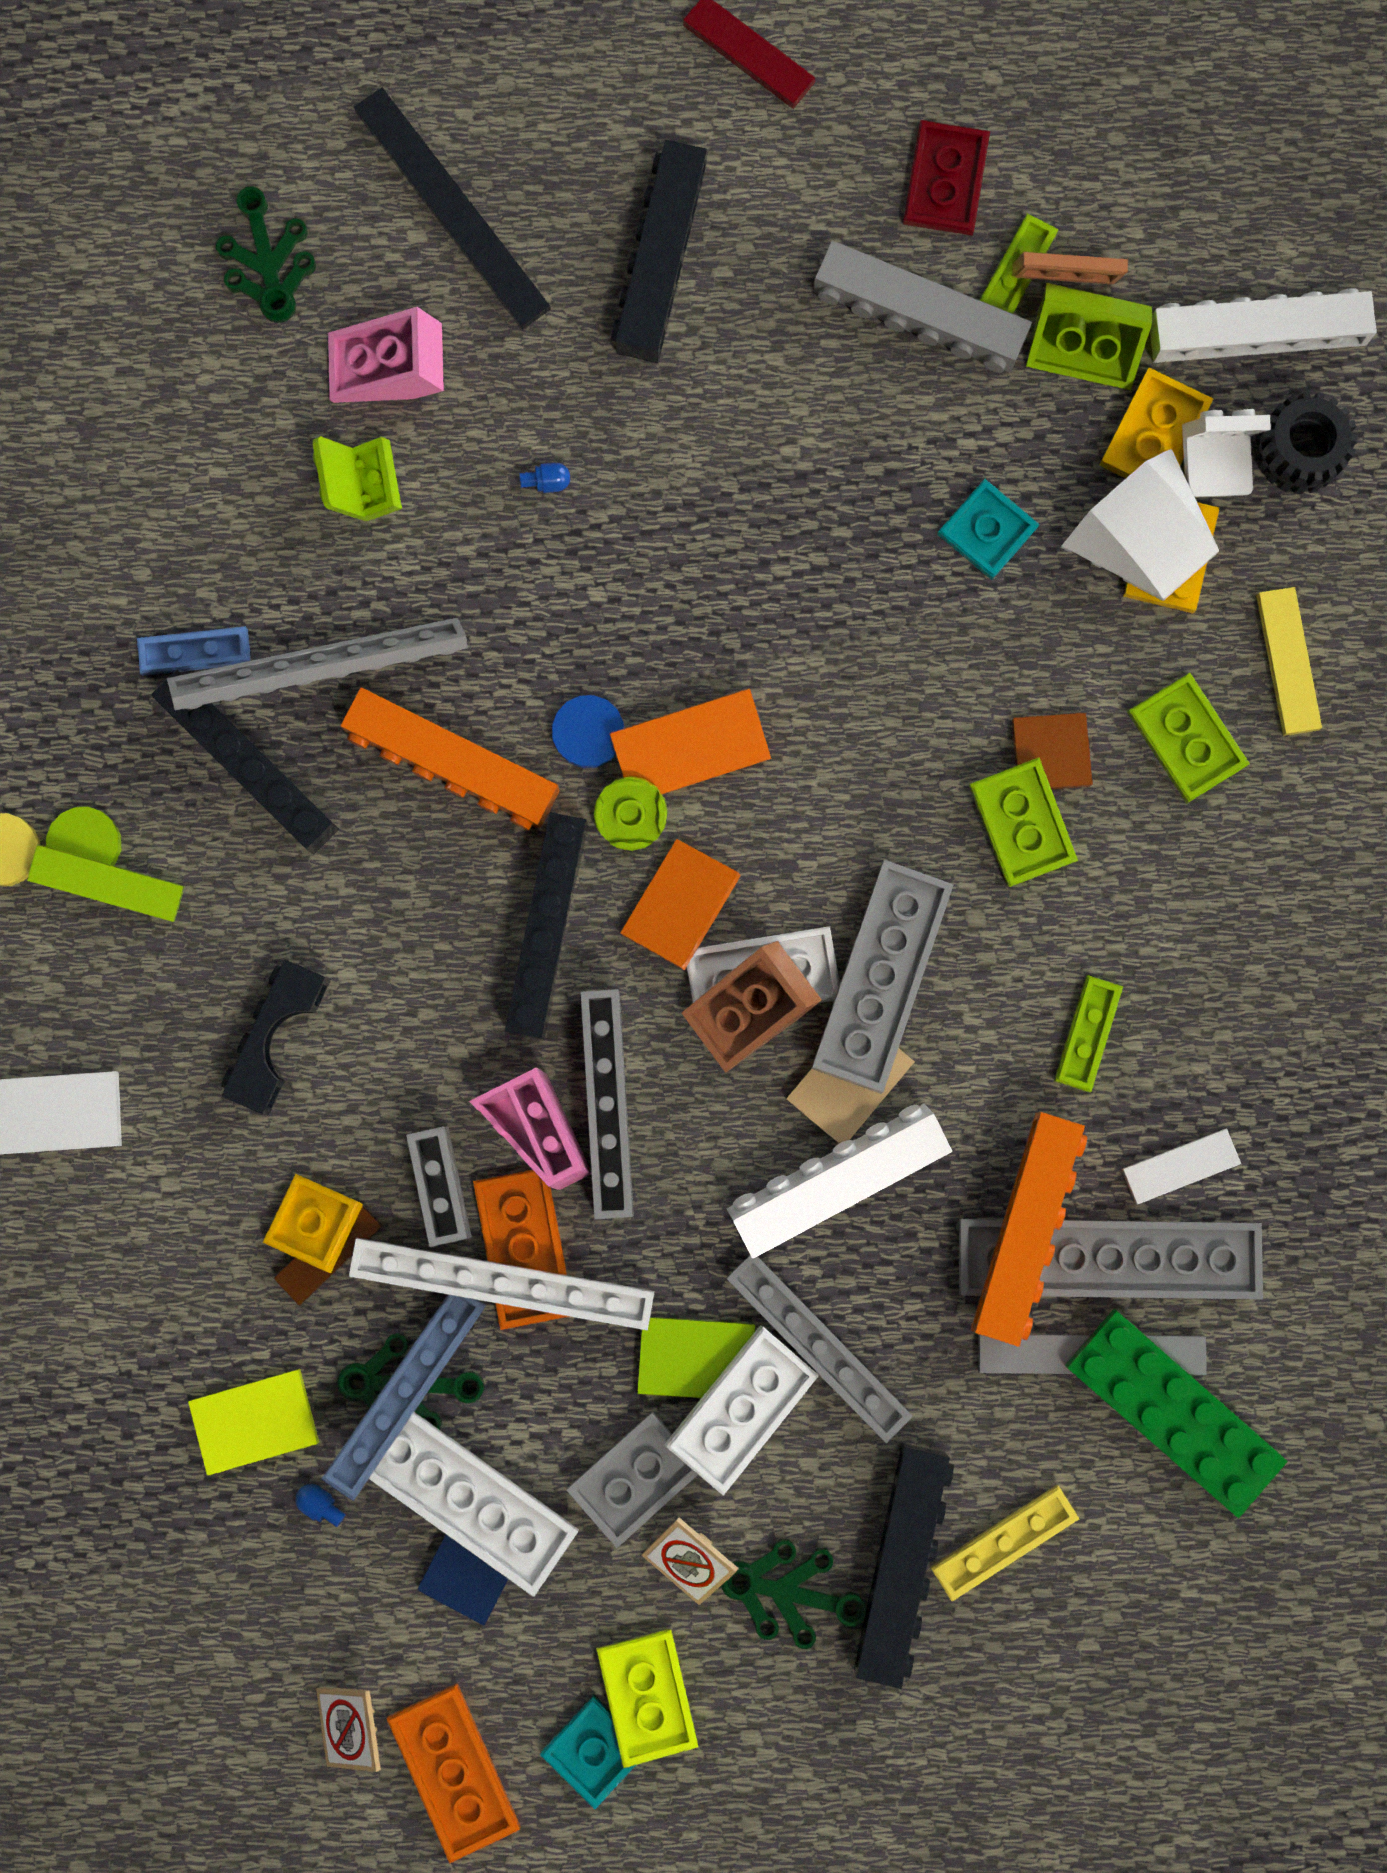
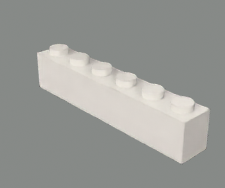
M1345 289L1337 294L1323 295L1322 292L1315 291L1306 293L1301 297L1287 298L1284 294L1270 296L1265 300L1255 301L1248 297H1241L1232 300L1230 303L1218 304L1213 300H1205L1196 303L1194 306L1181 307L1178 303H1168L1155 309L1150 329L1153 363L1366 346L1377 333L1372 291L1359 292L1358 289Z
M924 1103L920 1106L911 1105L903 1109L899 1113V1117L890 1122H881L871 1126L862 1137L854 1141L846 1140L839 1143L833 1148L832 1153L822 1158L807 1160L800 1166V1170L789 1176L782 1175L772 1179L767 1183L766 1188L755 1194L747 1193L738 1197L733 1202V1205L727 1208V1211L752 1258H755L951 1153L952 1149L934 1113Z

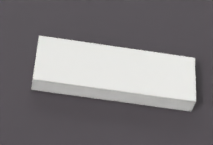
M1223 1129L1121 1170L1134 1203L1140 1204L1240 1165L1241 1162L1228 1130Z

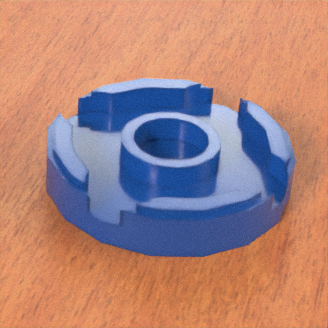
M595 695L578 696L567 701L557 711L552 724L553 742L559 754L569 764L580 768H598L616 756L609 733L623 729L624 722L618 709L608 700Z

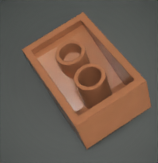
M775 941L760 947L685 1009L682 1015L726 1073L821 1002L822 999L779 942Z

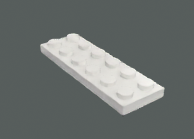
M415 1412L369 1478L533 1597L579 1531L578 1528Z

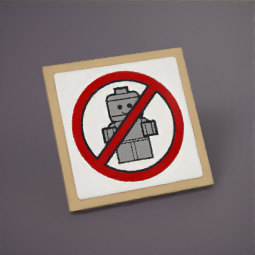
M678 1518L642 1554L647 1561L698 1605L703 1603L738 1570L731 1561L712 1546V1541L702 1533L698 1534L681 1518Z
M317 1688L327 1767L372 1772L380 1771L376 1739L377 1727L374 1725L373 1718L375 1710L372 1709L370 1690Z

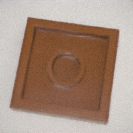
M1086 713L1018 717L1011 720L1016 766L1039 757L1051 789L1091 787L1093 785Z

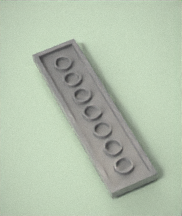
M959 1219V1295L981 1296L1003 1219ZM1064 1220L1060 1230L1054 1229L1050 1243L1055 1245L1054 1255L1049 1267L1043 1266L1040 1281H1044L1042 1297L1263 1299L1262 1223Z

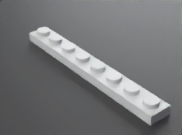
M356 1238L349 1277L648 1330L655 1292L362 1238Z

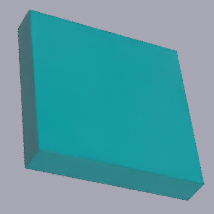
M984 479L942 526L937 535L988 578L993 580L1037 530L1040 524Z
M594 1695L540 1752V1756L594 1809L603 1802L636 1766L623 1768L611 1712Z

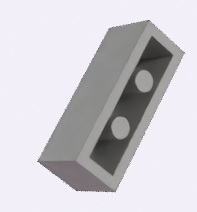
M439 1127L407 1134L429 1247L472 1237L449 1127Z

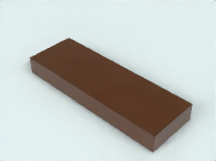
M363 1205L331 1273L294 1258L274 1280L299 1306L302 1305L353 1256L356 1238L370 1240L383 1225Z

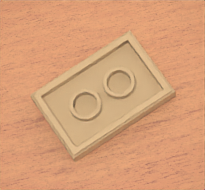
M898 1048L882 1094L811 1069L786 1100L839 1144L852 1138L915 1061Z

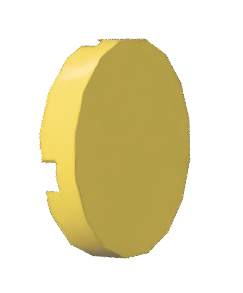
M0 813V886H13L28 877L36 847L40 845L35 829L22 818L8 813Z

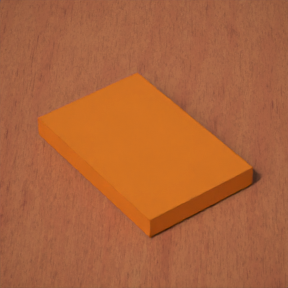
M676 839L620 933L652 953L685 970L741 875L739 872Z

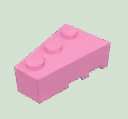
M534 1068L469 1101L485 1116L495 1130L512 1145L522 1159L549 1187L561 1190L592 1174L547 1073Z

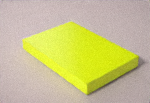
M300 1369L188 1401L207 1476L319 1443Z
M671 1629L596 1648L623 1768L698 1748Z

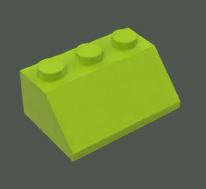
M1046 283L1026 367L1131 390L1152 326V306Z

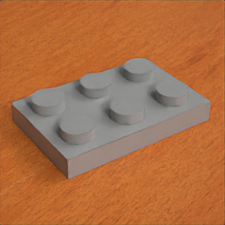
M653 1411L567 1487V1492L616 1548L698 1475L664 1445L672 1433Z

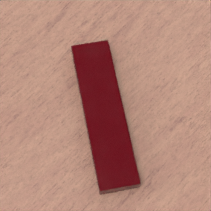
M699 0L683 19V26L792 109L796 107L815 84L816 77L714 0Z

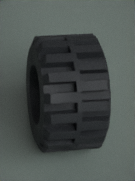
M1302 392L1298 398L1292 395L1283 404L1280 403L1270 415L1271 430L1259 433L1255 441L1256 445H1260L1255 451V458H1263L1262 463L1258 467L1261 473L1267 470L1271 473L1267 480L1272 485L1278 480L1282 482L1279 489L1285 492L1293 486L1295 487L1294 494H1303L1307 488L1309 493H1313L1322 486L1326 487L1349 464L1348 462L1353 458L1356 451L1353 447L1358 442V435L1352 434L1356 424L1354 420L1348 421L1347 416L1350 412L1346 407L1341 410L1336 406L1339 402L1337 399L1332 397L1330 401L1324 399L1325 394L1317 392L1314 397H1311L1310 392ZM1295 428H1302L1314 433L1321 442L1322 457L1311 458L1297 452L1291 444L1289 431Z

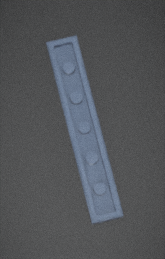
M447 1295L321 1480L350 1500L354 1501L486 1307L485 1304L476 1299Z

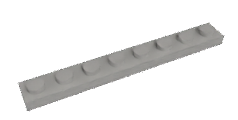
M458 618L171 677L167 678L175 710L195 709L203 704L233 701L241 696L255 693H270L276 689L293 685H308L313 681L330 677L341 678L349 673L368 669L379 670L387 665L401 662H416L424 657L439 654L449 655L457 650L467 649L468 646L466 634Z

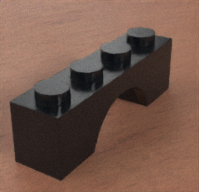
M284 959L281 966L276 965L268 982L272 986L266 1000L262 998L258 1002L254 1010L253 1019L256 1022L251 1033L246 1032L238 1045L237 1053L240 1054L235 1067H229L223 1077L221 1087L225 1089L222 1097L262 1115L270 1114L285 1082L276 1072L271 1061L270 1045L273 1035L278 1027L287 1019L299 1014L316 1013L329 986L330 979Z

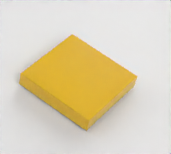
M295 1174L262 1243L331 1273L363 1204Z

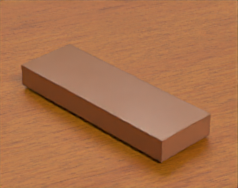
M1023 252L1012 264V276H1015V278L1115 284L1128 272V259Z

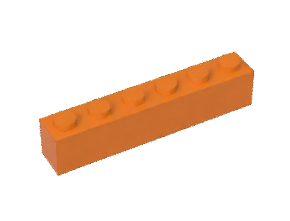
M362 687L359 689L340 725L349 734L347 740L363 749H367L368 745H371L381 750L379 754L381 758L399 766L402 760L414 766L411 772L420 778L431 782L433 777H436L446 782L444 788L447 791L461 798H464L466 793L479 799L477 805L493 814H497L500 809L512 815L509 820L510 822L528 831L531 826L541 829L560 792L557 784Z
M1043 1112L1035 1113L970 1329L971 1331L1020 1347L1022 1339L1027 1340L1029 1338L1033 1325V1318L1029 1317L1032 1303L1038 1304L1044 1288V1281H1040L1043 1266L1049 1267L1055 1251V1245L1050 1244L1054 1229L1060 1230L1065 1218L1066 1208L1061 1207L1065 1192L1070 1194L1076 1181L1077 1172L1072 1171L1076 1156L1081 1157L1086 1147L1087 1136L1083 1135L1084 1125Z

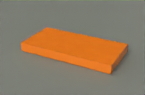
M750 688L609 733L623 778L629 776L644 778L657 786L662 794L771 759Z
M534 1170L473 1181L487 1260L567 1275L551 1187ZM495 1303L500 1330L570 1317Z
M458 1683L387 1717L388 1724L449 1863L520 1830L519 1821Z

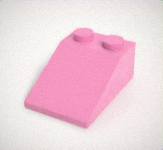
M419 307L328 333L329 400L331 402L406 400L444 391L442 323Z

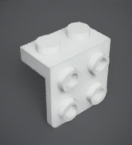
M1245 409L1232 412V416H1223V410H1210L1201 412L1200 419L1182 424L1185 478L1195 498L1244 496L1252 492L1250 436L1271 430L1270 415H1255L1254 409Z

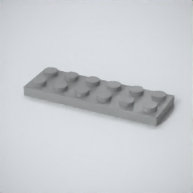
M883 860L811 1069L879 1094L884 1092L954 884Z

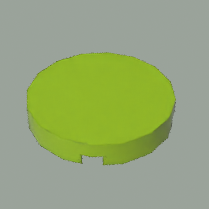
M633 776L616 779L607 785L596 800L594 810L595 823L600 834L616 848L629 851L646 848L657 840L666 826L668 815L665 798L657 786L644 778Z
M74 807L61 813L52 822L46 836V847L114 866L121 852V834L114 821L104 812L91 807Z

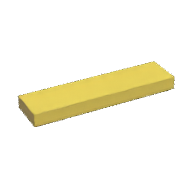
M1295 587L1259 592L1256 597L1283 736L1319 731L1322 729Z
M1056 1485L936 1562L930 1568L950 1600L954 1601L1079 1520V1517L1060 1487Z

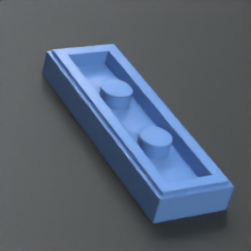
M246 626L137 638L139 668L142 676L173 673L176 670L182 672L219 668L251 661L248 628Z

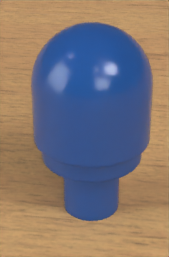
M561 463L540 464V466H535V472L519 473L521 488L537 486V491H543V493L563 491L567 488L571 479L568 468Z
M306 1484L296 1494L295 1503L297 1508L313 1521L316 1520L320 1523L325 1519L335 1527H338L346 1516L345 1513L333 1506L336 1500L332 1498V1494L319 1485Z

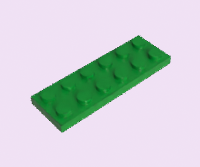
M1115 1309L1109 1313L1064 1365L1238 1519L1288 1462Z

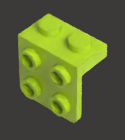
M322 436L313 439V461L317 467L320 483L319 495L327 509L363 521L373 520L402 509L389 439L379 437L353 448Z

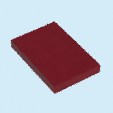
M920 120L903 225L973 236L990 131Z

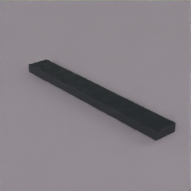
M381 87L354 106L355 113L521 330L550 311L549 303L384 88Z

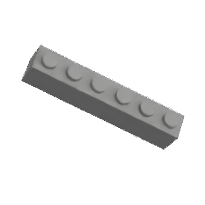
M833 240L815 278L813 292L817 293L823 302L831 305H837L838 302L851 307V311L859 317L870 318L873 316L883 320L884 324L893 331L903 332L905 329L917 334L918 339L925 344L934 346L939 343L949 347L955 356L962 359L973 357L983 361L986 368L997 373H1002L1004 370L1011 373L1032 324L1029 320Z
M618 989L581 992L594 1219L633 1217L620 992Z

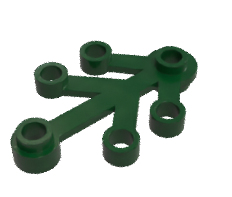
M249 186L239 192L237 205L242 215L250 221L258 256L238 245L233 237L227 235L217 240L216 250L221 258L225 260L234 259L262 275L266 285L265 289L247 280L241 270L230 269L224 275V283L228 290L233 293L242 292L260 303V309L266 319L271 322L282 323L294 315L296 300L293 295L305 276L311 275L315 271L316 261L314 263L315 259L311 253L306 251L299 252L294 257L293 269L283 283L280 284L278 272L296 244L303 242L307 238L308 229L301 219L294 218L286 223L284 235L272 252L264 215L268 210V202L264 193L259 188ZM251 202L260 203L257 209L248 210V205ZM295 226L303 228L299 235H292L290 233L291 229ZM226 243L233 244V249L230 252H222V246ZM303 259H309L311 264L307 268H300L299 262ZM239 276L242 278L240 284L236 286L229 284L232 277ZM276 301L285 302L284 307L280 310L272 308Z
M400 1333L392 1334L386 1339L385 1346L367 1363H351L344 1367L337 1380L338 1389L342 1396L350 1401L362 1400L370 1408L378 1397L376 1391H382L392 1376L376 1374L393 1357H399L408 1350V1339ZM393 1338L402 1340V1351L394 1352L390 1348V1342ZM467 1371L459 1375L458 1378L438 1377L428 1393L455 1394L459 1401L473 1403L483 1395L485 1383L481 1375L473 1371ZM353 1375H360L363 1378L364 1384L362 1388L356 1389L352 1387L350 1379ZM468 1379L475 1381L477 1385L476 1391L471 1394L463 1389V1383ZM421 1402L415 1413L423 1419L427 1416L434 1417L437 1421L436 1428L440 1430L442 1426L440 1415L434 1411H429Z
M789 1539L778 1540L773 1550L751 1564L741 1560L733 1561L732 1563L738 1568L735 1574L741 1573L745 1575L746 1583L741 1587L735 1586L732 1583V1577L735 1575L733 1574L721 1585V1588L729 1598L743 1601L756 1623L758 1636L764 1640L775 1638L779 1631V1625L774 1616L766 1613L756 1593L772 1597L793 1632L795 1645L800 1649L811 1648L815 1644L816 1634L813 1627L804 1622L794 1603L834 1612L837 1614L839 1621L846 1626L859 1625L866 1617L865 1602L855 1592H845L841 1596H835L798 1587V1585L817 1573H826L832 1568V1554L825 1548L815 1549L809 1560L775 1581L762 1578L761 1576L779 1563L788 1564L795 1559L796 1547ZM781 1545H789L792 1548V1554L788 1558H782L778 1555L777 1551ZM825 1554L829 1557V1562L825 1567H818L814 1561L817 1555ZM847 1601H854L857 1604L855 1613L847 1614L843 1611V1606ZM771 1621L775 1626L773 1632L770 1634L763 1633L760 1630L762 1622ZM801 1630H808L812 1634L809 1642L801 1643L798 1641L797 1635Z

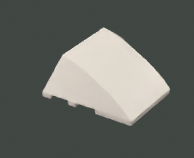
M1172 449L1145 461L1087 513L1061 546L1062 549L1086 558L1092 562L1091 564L1109 570L1122 577L1123 581L1162 601L1219 552L1218 546Z

